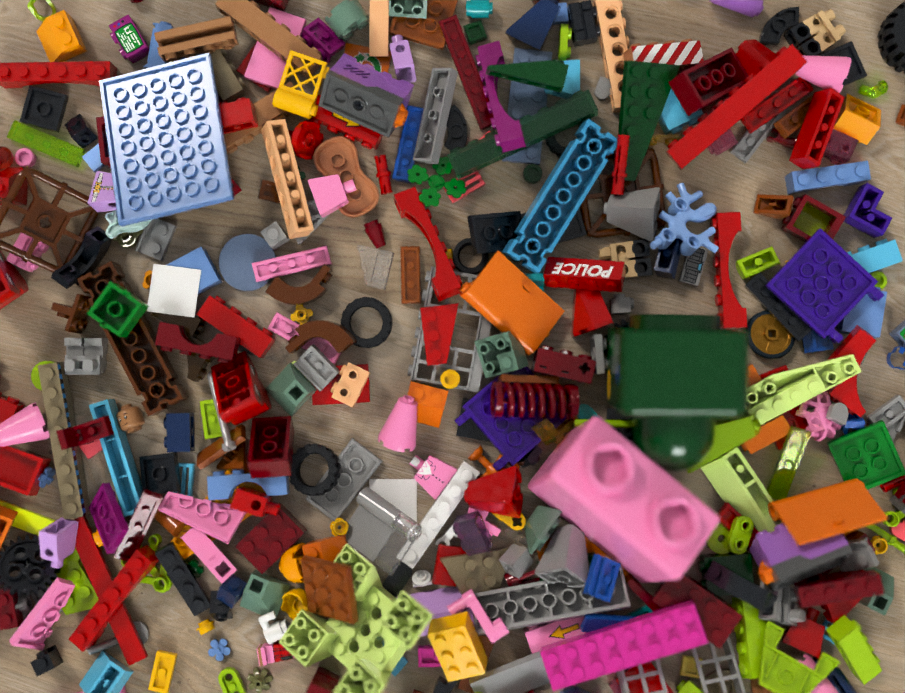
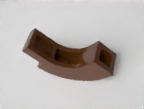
M324 264L313 280L302 287L290 286L276 276L265 292L274 299L288 305L309 304L325 294L327 290L322 287V284L328 283L332 277L331 272L333 270Z
M316 320L298 326L295 330L299 336L295 335L289 339V344L285 348L289 353H296L311 339L321 337L329 341L338 353H343L357 339L348 329L338 323Z

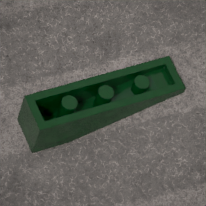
M557 59L553 61L488 65L486 75L561 93L564 88L569 65Z

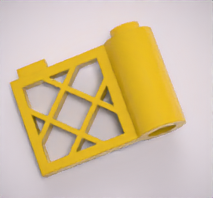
M290 50L279 87L274 94L272 106L307 119H311L312 116L315 117L318 111L316 99L322 81L330 70L327 67L328 63ZM293 57L301 58L304 66L294 70L292 66ZM313 64L321 65L320 73L312 76L308 67ZM306 69L310 78L300 83L296 73ZM294 75L298 84L291 88L285 86L286 79ZM312 81L315 86L313 95L305 93L302 86Z

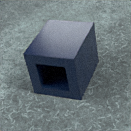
M232 574L219 586L216 598L232 609L242 597L247 583Z

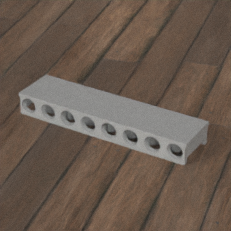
M620 566L610 602H605L583 593L585 586L573 588L568 587L567 583L556 581L553 584L545 580L475 593L490 620L493 622L500 617L508 630L584 617L586 614H601L631 608L622 566ZM473 613L478 636L485 635V631Z

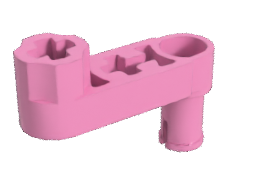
M472 589L462 594L460 599L447 606L452 615L458 614L466 608H471L492 644L509 633L500 617L493 622L490 620Z

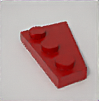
M459 303L420 308L427 366L447 364Z

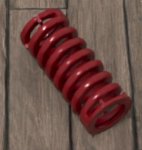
M494 381L492 383L490 393L492 417L503 416L504 404H507L508 417L514 416V396L516 391L518 393L517 415L519 418L524 417L526 391L528 393L527 414L529 418L535 416L536 392H538L537 414L539 418H544L546 413V392L549 395L547 414L550 419H553L556 415L555 395L557 392L559 394L557 404L558 417L564 419L566 416V419H576L578 415L580 397L578 387L575 384H566L562 387L560 384L552 386L549 383L543 386L539 383L533 385L530 383L521 385L518 382L512 385L509 382L502 384V382ZM507 391L508 400L504 401V395Z

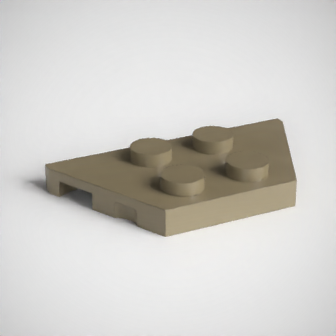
M509 547L440 557V561L456 584L460 594H464L470 589L474 593L496 590L500 588L505 574L499 559Z

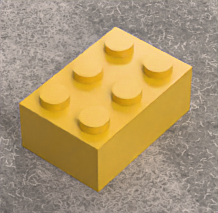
M468 611L430 621L427 635L448 682L486 673L488 658Z

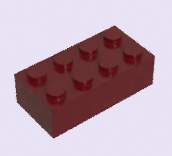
M731 47L683 71L668 83L687 116L727 96L735 87L741 88L746 84L744 80L748 77V74Z
M686 573L678 580L663 581L652 596V601L660 607L666 608L693 599L707 640L720 649L743 617L741 611Z

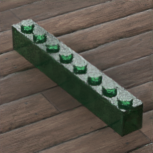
M589 89L577 91L572 95L573 97L567 100L565 98L560 99L552 107H543L532 116L530 114L523 116L519 122L526 147L503 153L501 145L497 146L494 135L498 133L491 131L485 135V138L480 140L474 139L463 148L457 147L452 149L447 156L457 179L459 180L597 116L598 108Z

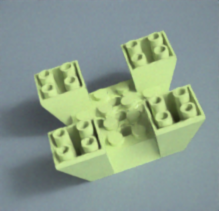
M346 543L334 562L351 566L359 621L355 624H350L332 618L327 620L301 609L279 643L305 667L333 655L349 670L333 693H381L388 683L391 672L407 649L411 650L434 615L404 590L401 591L396 599L383 588L376 567Z

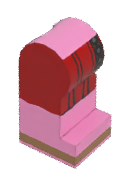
M274 642L271 645L268 643L259 644L257 647L259 666L295 658L279 642Z

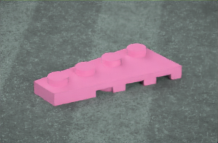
M169 491L158 507L160 512L226 544H229L246 514L245 512L230 508V504L215 503L207 499H196L192 496Z
M56 578L10 638L9 642L12 646L43 651L45 647L44 641L50 637L52 633L51 627L54 622L58 621L60 617L59 611L62 607H65L75 587L72 581Z

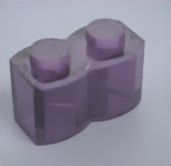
M476 511L457 516L453 523V531L461 539L462 550L468 556L490 552L493 541L489 531L485 528L481 514Z

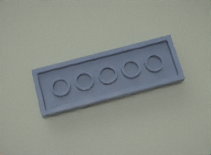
M521 48L514 49L513 63L551 61L552 52ZM511 81L507 114L513 120H519L526 147L504 152L502 161L540 165L548 95L544 92V88Z

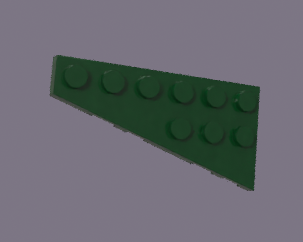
M624 61L618 135L630 136L626 173L628 174L625 177V181L636 180L671 90L668 82L676 77L680 65Z

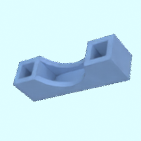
M868 161L793 171L785 176L788 195L830 186L845 187L858 185L871 180Z
M243 469L232 470V474H225V471H214L213 475L207 477L208 500L231 498L236 487L243 482H254L260 485L267 496L287 495L290 493L289 476L251 478L250 473H244Z

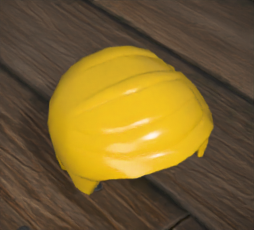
M295 588L282 596L281 609L292 620L295 619L301 609L308 611L304 589Z

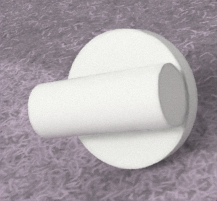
M427 570L416 571L412 575L413 588L432 585L431 574Z

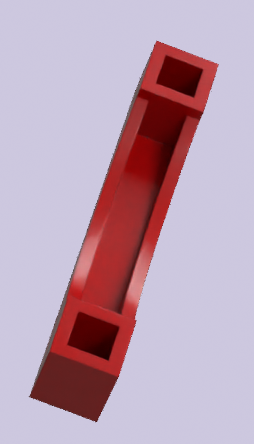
M110 61L0 63V86L3 88H23V86L45 83H74L100 87L99 80L117 76V67Z
M413 187L394 194V204L401 219L407 218L415 224L424 234L432 249L436 264L435 277L431 278V286L440 302L460 294L463 284L460 276L454 273L453 269H455L452 259H448L446 255L447 248L443 241L440 242L438 238L440 234L437 226L431 223L432 216L429 209H425L423 203L419 201V195L422 193H418L416 188Z
M716 213L710 221V226L716 229L711 242L719 247L713 257V267L716 268L714 286L717 287L715 304L718 306V313L716 315H722L723 329L747 327L746 308L741 307L734 295L728 268L729 253L733 239L737 233L742 231L741 213Z
M145 545L134 552L70 636L69 640L82 652L96 644L120 605L158 563L159 560L152 548Z

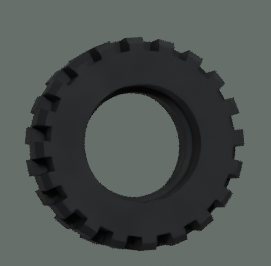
M904 1L886 17L880 26L881 30L878 32V39H881L878 42V48H882L883 52L880 53L882 58L886 57L888 60L887 64L890 67L892 65L896 67L894 70L899 73L905 71Z

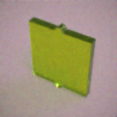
M806 203L793 226L812 236L820 228L824 231L832 217Z

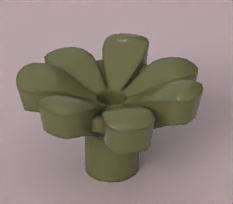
M258 667L253 669V674H249L247 677L248 681L251 682L248 685L250 690L256 688V692L261 693L263 689L266 691L270 689L271 685L269 682L273 680V676L267 675L268 669L263 668L261 672Z

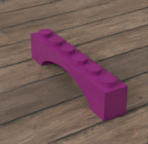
M500 41L478 46L479 54L475 56L478 67L482 66V70L479 71L481 81L486 82L483 90L485 97L490 99V102H487L489 114L493 113L494 116L490 120L493 130L497 129L498 134L494 135L497 146L501 145L503 153L526 147L519 120H513L505 112L498 100L497 87L499 77L486 75L488 65L505 64Z

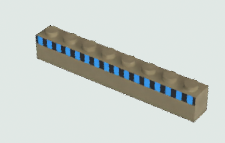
M64 362L38 365L64 519L82 517L91 512L81 450L79 446L62 450L56 433L58 430L76 426L68 375H65Z

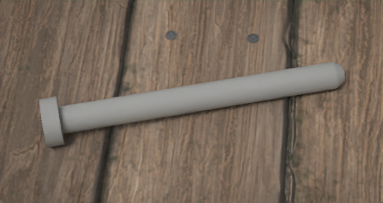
M209 372L207 378L224 441L222 449L223 451H232L236 448V443L231 439L228 424L219 416L212 372Z

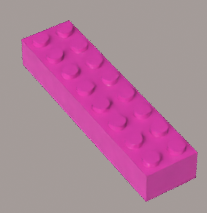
M692 599L543 646L540 654L552 689L555 691L707 644L708 641Z

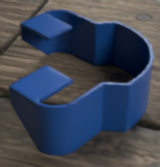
M901 346L894 347L892 352L887 355V363L892 368L905 370V368L894 367L890 362V356L892 353H895L897 348H900L899 353L901 354L905 351V348Z

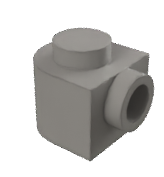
M615 294L614 298L610 299L611 315L630 314L631 309H634V299L625 297V294Z

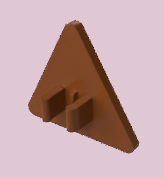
M245 441L236 446L234 450L227 452L226 455L224 454L222 456L223 459L216 468L219 470H243L245 468Z

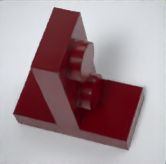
M108 415L74 427L58 430L56 433L61 449L65 450L93 443L98 439L113 435L114 431Z

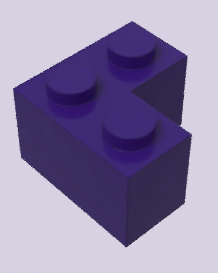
M869 183L858 187L844 213V216H846L844 222L873 238L884 235L892 220V217L876 209L884 191Z

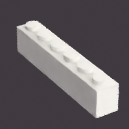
M463 460L457 472L398 553L397 558L412 569L415 567L463 498L468 482L475 480L479 475L480 471Z

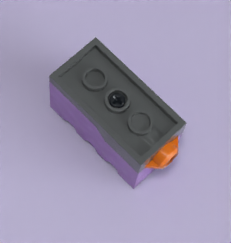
M344 53L326 73L318 106L389 138L396 127L404 125L407 119L408 111L406 109L414 84L403 79L396 80L392 78L391 74L385 71H376L374 66L357 62L356 58Z
M783 523L775 526V531L773 532L764 530L756 534V538L749 549L759 566L758 574L764 584H768L772 592L845 563L853 552L843 533L798 546Z

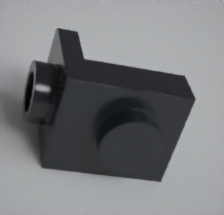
M81 114L71 118L64 124L71 138L81 148H85L97 139L96 134L89 128Z
M537 445L517 463L522 468L530 465L534 466L540 460L539 455L543 450Z
M218 590L211 591L210 615L212 618L219 622L232 619L233 613L231 608L216 598Z

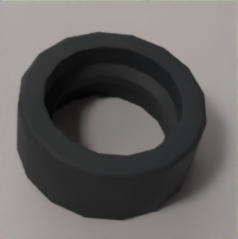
M465 238L454 248L453 263L460 272L476 275L486 266L489 254H482V259L478 266L474 268L465 267L461 263L459 255L464 247L472 246L471 238Z

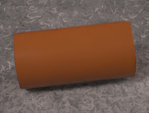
M157 509L154 519L172 536L177 537L186 524Z

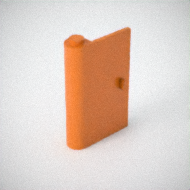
M496 251L474 281L470 283L465 282L460 289V296L501 333L510 331L523 346L527 356L536 351L565 312L500 251Z
M857 478L768 503V511L774 521L781 520L798 546L888 519L867 491L864 483Z

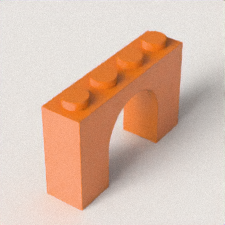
M752 363L748 367V387L762 380ZM781 414L762 424L761 430H759L760 433L741 444L744 452L748 450L750 454H753L793 431Z

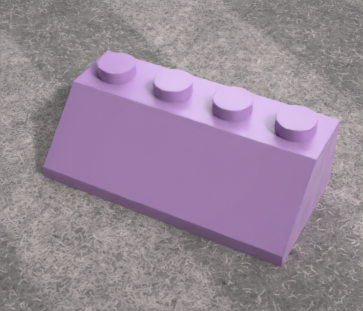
M453 586L409 594L434 615L432 619L452 615L447 606L462 597L457 587ZM466 608L462 612L468 611L472 623L475 627L473 611L471 610V608ZM430 621L419 637L428 634Z

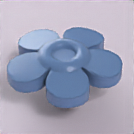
M47 467L38 478V481H40L39 487L44 488L46 484H51L54 480L52 476L56 473L54 468Z
M224 638L220 641L213 639L210 642V646L213 648L209 649V656L213 657L216 655V660L222 661L224 655H229L231 652L230 647H225L228 641Z

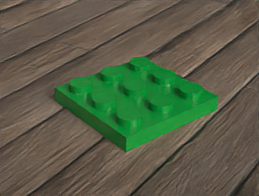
M883 420L826 442L843 482L857 478L864 483L865 488L868 490L905 475L904 466Z

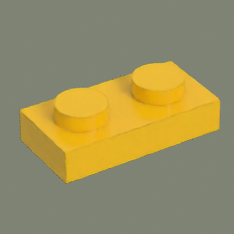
M163 650L156 652L148 690L160 693L169 692L177 653Z

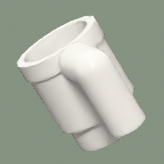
M274 611L262 615L258 619L269 645L279 641L289 628V623L286 619L272 624L268 623V621L276 618Z

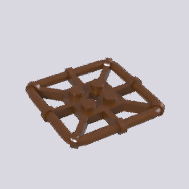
M648 148L640 170L650 158L654 185L640 187L639 176L637 175L635 181H625L624 191L631 192L659 187L660 209L658 214H660L662 210L666 212L663 196L664 184L661 183L658 158L655 150ZM616 150L604 157L607 160H613L614 166ZM600 173L597 179L600 181L601 192L587 194L580 205L584 227L589 238H602L623 234L624 236L630 235V232L619 227L596 230L607 216L604 212L593 227H591L587 200L602 198L604 208L605 202H608L610 195H613L611 194L612 174L602 175ZM659 217L657 218V229L664 227L666 222Z
M25 167L17 175L6 198L0 202L2 204L0 207V225L9 208L24 214V217L18 227L0 232V239L18 233H23L33 239L26 251L0 240V249L22 258L21 260L24 262L29 261L53 273L76 255L82 245L85 234L92 228L99 212L95 211L90 205L70 212L57 207L64 193L89 205V196L69 187L68 183L64 181L61 183L36 169ZM32 177L58 189L52 203L39 198ZM25 178L33 196V200L27 210L13 204ZM90 212L79 235L66 230L71 217ZM48 217L50 225L41 227L40 219ZM62 234L76 240L64 263L57 248ZM39 241L51 246L57 266L32 255Z

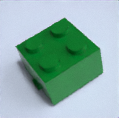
M110 281L87 314L98 321L102 328H108L117 336L127 338L149 305L118 283Z

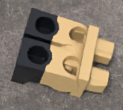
M832 9L825 12L821 10L789 29L784 38L789 45L792 44L795 48L798 47L797 50L801 55L818 56L837 43L846 30L841 24L835 28L833 27L831 21L836 16Z
M646 239L610 244L608 247L598 250L600 260L609 259L610 261L625 262V279L643 278L653 275L651 258H648L650 256L649 242Z

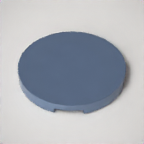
M242 234L230 239L222 248L219 256V269L224 280L232 287L241 291H255L265 286L272 279L256 282L252 263L276 258V255L262 237L253 234Z

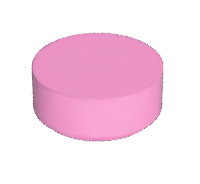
M21 148L15 154V161L21 167L30 168L36 162V155L28 148Z

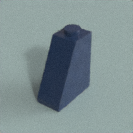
M540 0L509 27L506 34L541 51L561 9L558 5L559 1Z

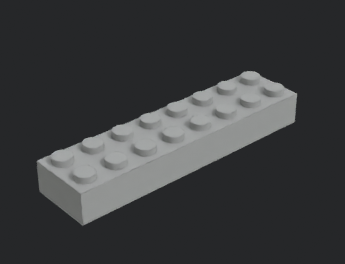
M432 68L413 160L418 163H439L458 72L453 68Z

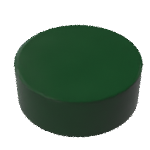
M536 164L527 165L523 171L524 180L530 184L539 182L542 177V169Z

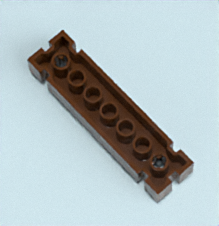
M113 261L99 267L98 274L89 272L77 279L83 292L91 295V298L88 299L91 307L110 281L118 283L135 295L130 284L122 281L125 275L120 265ZM145 313L127 338L117 336L108 328H102L137 396L145 398V401L141 403L148 416H155L167 410L166 404L176 405L189 398L182 384L175 383L174 380L178 376L165 351L160 350L161 346L155 345L156 334ZM158 387H162V393H158L157 389H160Z

